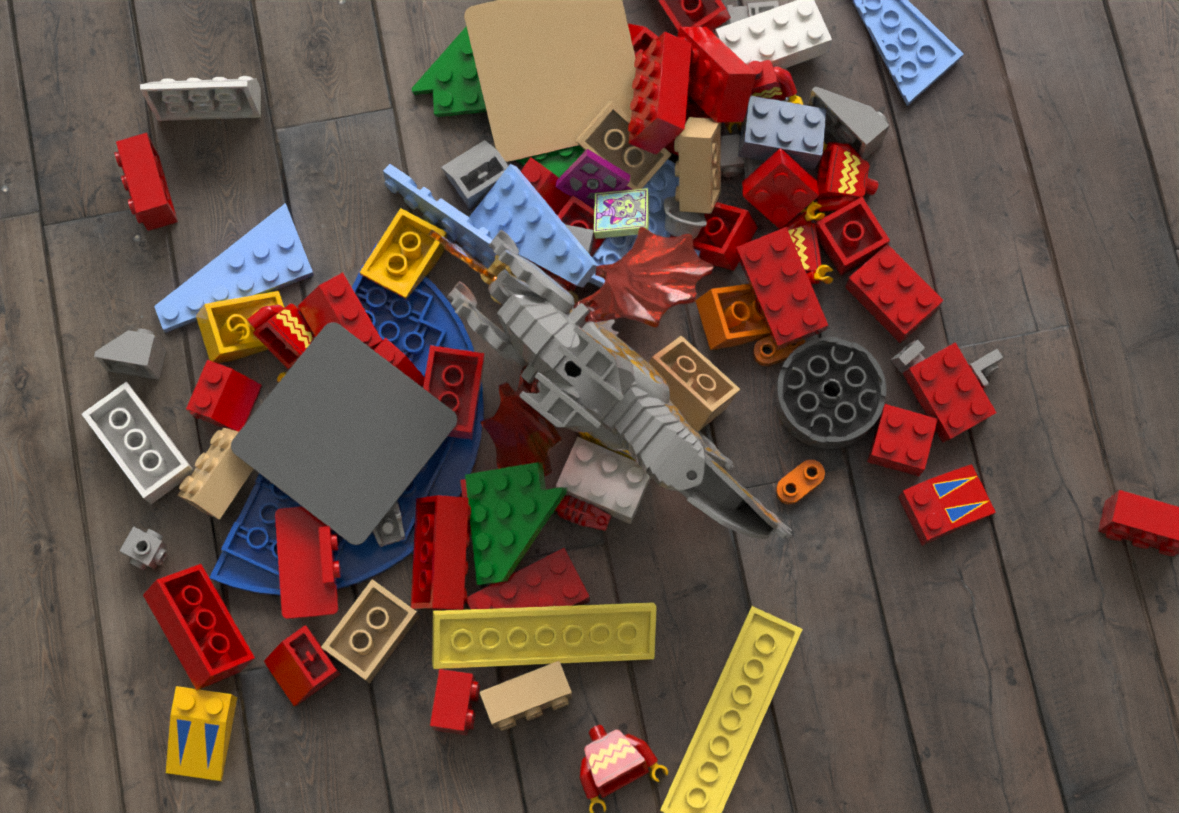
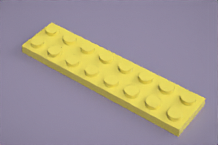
M654 603L433 611L432 666L434 669L552 664L560 661V663L654 659L656 605Z
M751 607L660 809L661 812L722 813L803 629L758 608Z

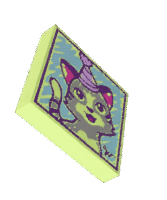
M648 188L595 193V239L649 234Z

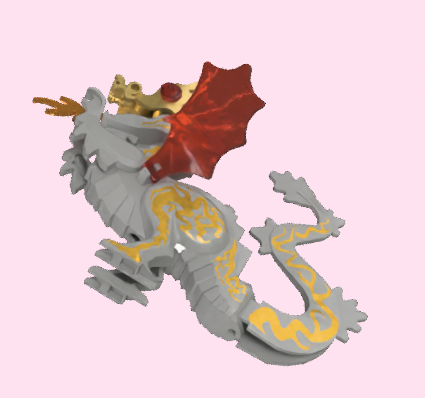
M640 227L632 249L625 256L613 264L596 266L595 275L602 277L605 282L597 292L579 301L578 296L571 291L572 288L567 280L554 273H551L549 277L535 264L519 256L516 244L502 230L499 231L488 245L497 255L494 257V262L487 269L454 243L452 244L431 229L428 233L431 237L443 244V248L469 264L470 268L479 272L482 276L481 279L490 285L488 292L491 298L498 304L503 305L497 312L504 331L476 308L477 301L473 293L460 281L447 296V298L453 301L451 305L457 309L455 313L464 317L473 331L478 333L511 364L524 366L521 370L517 390L514 391L508 382L500 384L499 394L501 401L498 410L493 417L480 421L495 444L496 464L499 469L539 462L543 463L544 477L551 474L550 451L554 446L562 442V438L553 426L554 424L556 427H567L575 432H588L596 440L612 450L629 451L632 458L659 486L667 490L679 491L687 498V501L731 530L757 539H767L773 532L782 539L785 537L789 539L792 536V530L782 523L773 512L767 510L757 498L753 497L722 468L725 466L728 470H731L734 467L732 465L733 462L723 455L700 431L697 432L686 422L681 412L670 401L668 383L646 360L617 337L619 332L612 330L611 327L615 322L614 319L625 317L656 328L659 326L662 316L669 308L679 304L695 302L696 283L702 277L712 274L714 265L698 257L693 248L692 234H684L678 237H663L651 233L644 227Z

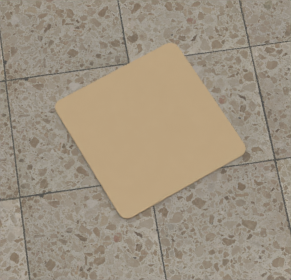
M496 0L471 6L466 10L465 22L495 148L505 162L577 146L578 144L575 142L577 137L608 101L614 102L631 118L632 110H630V104L634 93L632 83L636 72L634 67L636 58L622 0Z

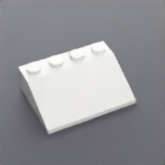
M241 76L238 79L215 77L212 80L188 78L186 81L162 79L158 82L140 85V90L157 121L261 118V88L257 78Z

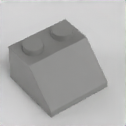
M138 329L137 332L128 330L95 351L94 357L109 372L159 380L166 349L154 335V332L146 329Z

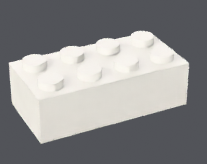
M796 0L715 30V35L747 65L752 61L771 60L774 67L779 66L783 69L828 53L832 41L814 0Z
M127 382L82 413V416L149 504H153L193 473V468Z

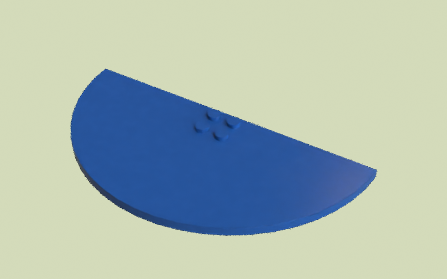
M358 273L352 289L382 341L387 338L409 358L424 377L430 345L475 352L461 319L455 313L454 308L436 285L427 277L405 299ZM482 382L472 440L447 436L397 500L406 539L380 547L372 531L362 544L353 545L337 533L339 550L334 551L335 561L340 563L341 578H336L337 590L354 586L376 577L402 562L414 552L416 498L436 495L461 497L460 480L465 479V474L472 473L481 442L484 417ZM259 473L237 521L234 522L221 548L222 553L209 578L235 589L257 594L281 596L275 512L281 508L302 506Z

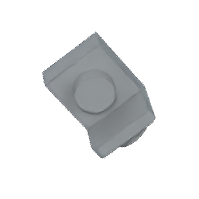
M919 340L910 342L890 361L903 373L910 367L925 360L920 353L925 347Z
M998 349L969 365L984 391L989 386L985 377L999 369L998 364L1003 358Z

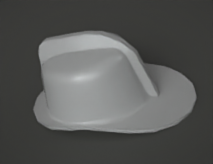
M675 196L664 199L663 205L666 213L665 230L676 237L678 244H683L685 239H695L701 228L707 225L704 213L680 212L679 202H676Z

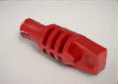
M565 495L555 509V512H558L557 515L562 519L582 527L602 531L607 530L611 520V515L592 504L570 495Z

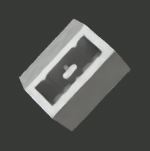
M484 140L442 166L441 169L470 210L480 204L507 169L508 165L498 150Z

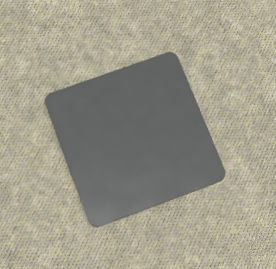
M332 322L324 326L231 442V449L240 459L327 526H330L332 530L349 543L360 545L369 537L457 424V416L449 407L340 324Z

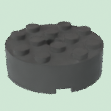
M838 337L813 339L795 349L784 362L775 387L776 410L785 428L801 442L820 449L844 448L865 437L877 422L883 410L886 397L885 377L876 359L861 345L838 339ZM824 389H833L837 396L830 397L824 394Z

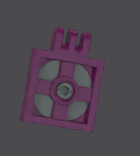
M589 149L556 182V188L571 197L575 196L594 210L595 193L633 190L627 186L630 182V174Z

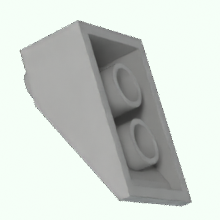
M814 87L812 89L808 106L826 109L825 130L838 143L851 145L864 160L883 144L889 124L881 112H876L871 106L822 88Z

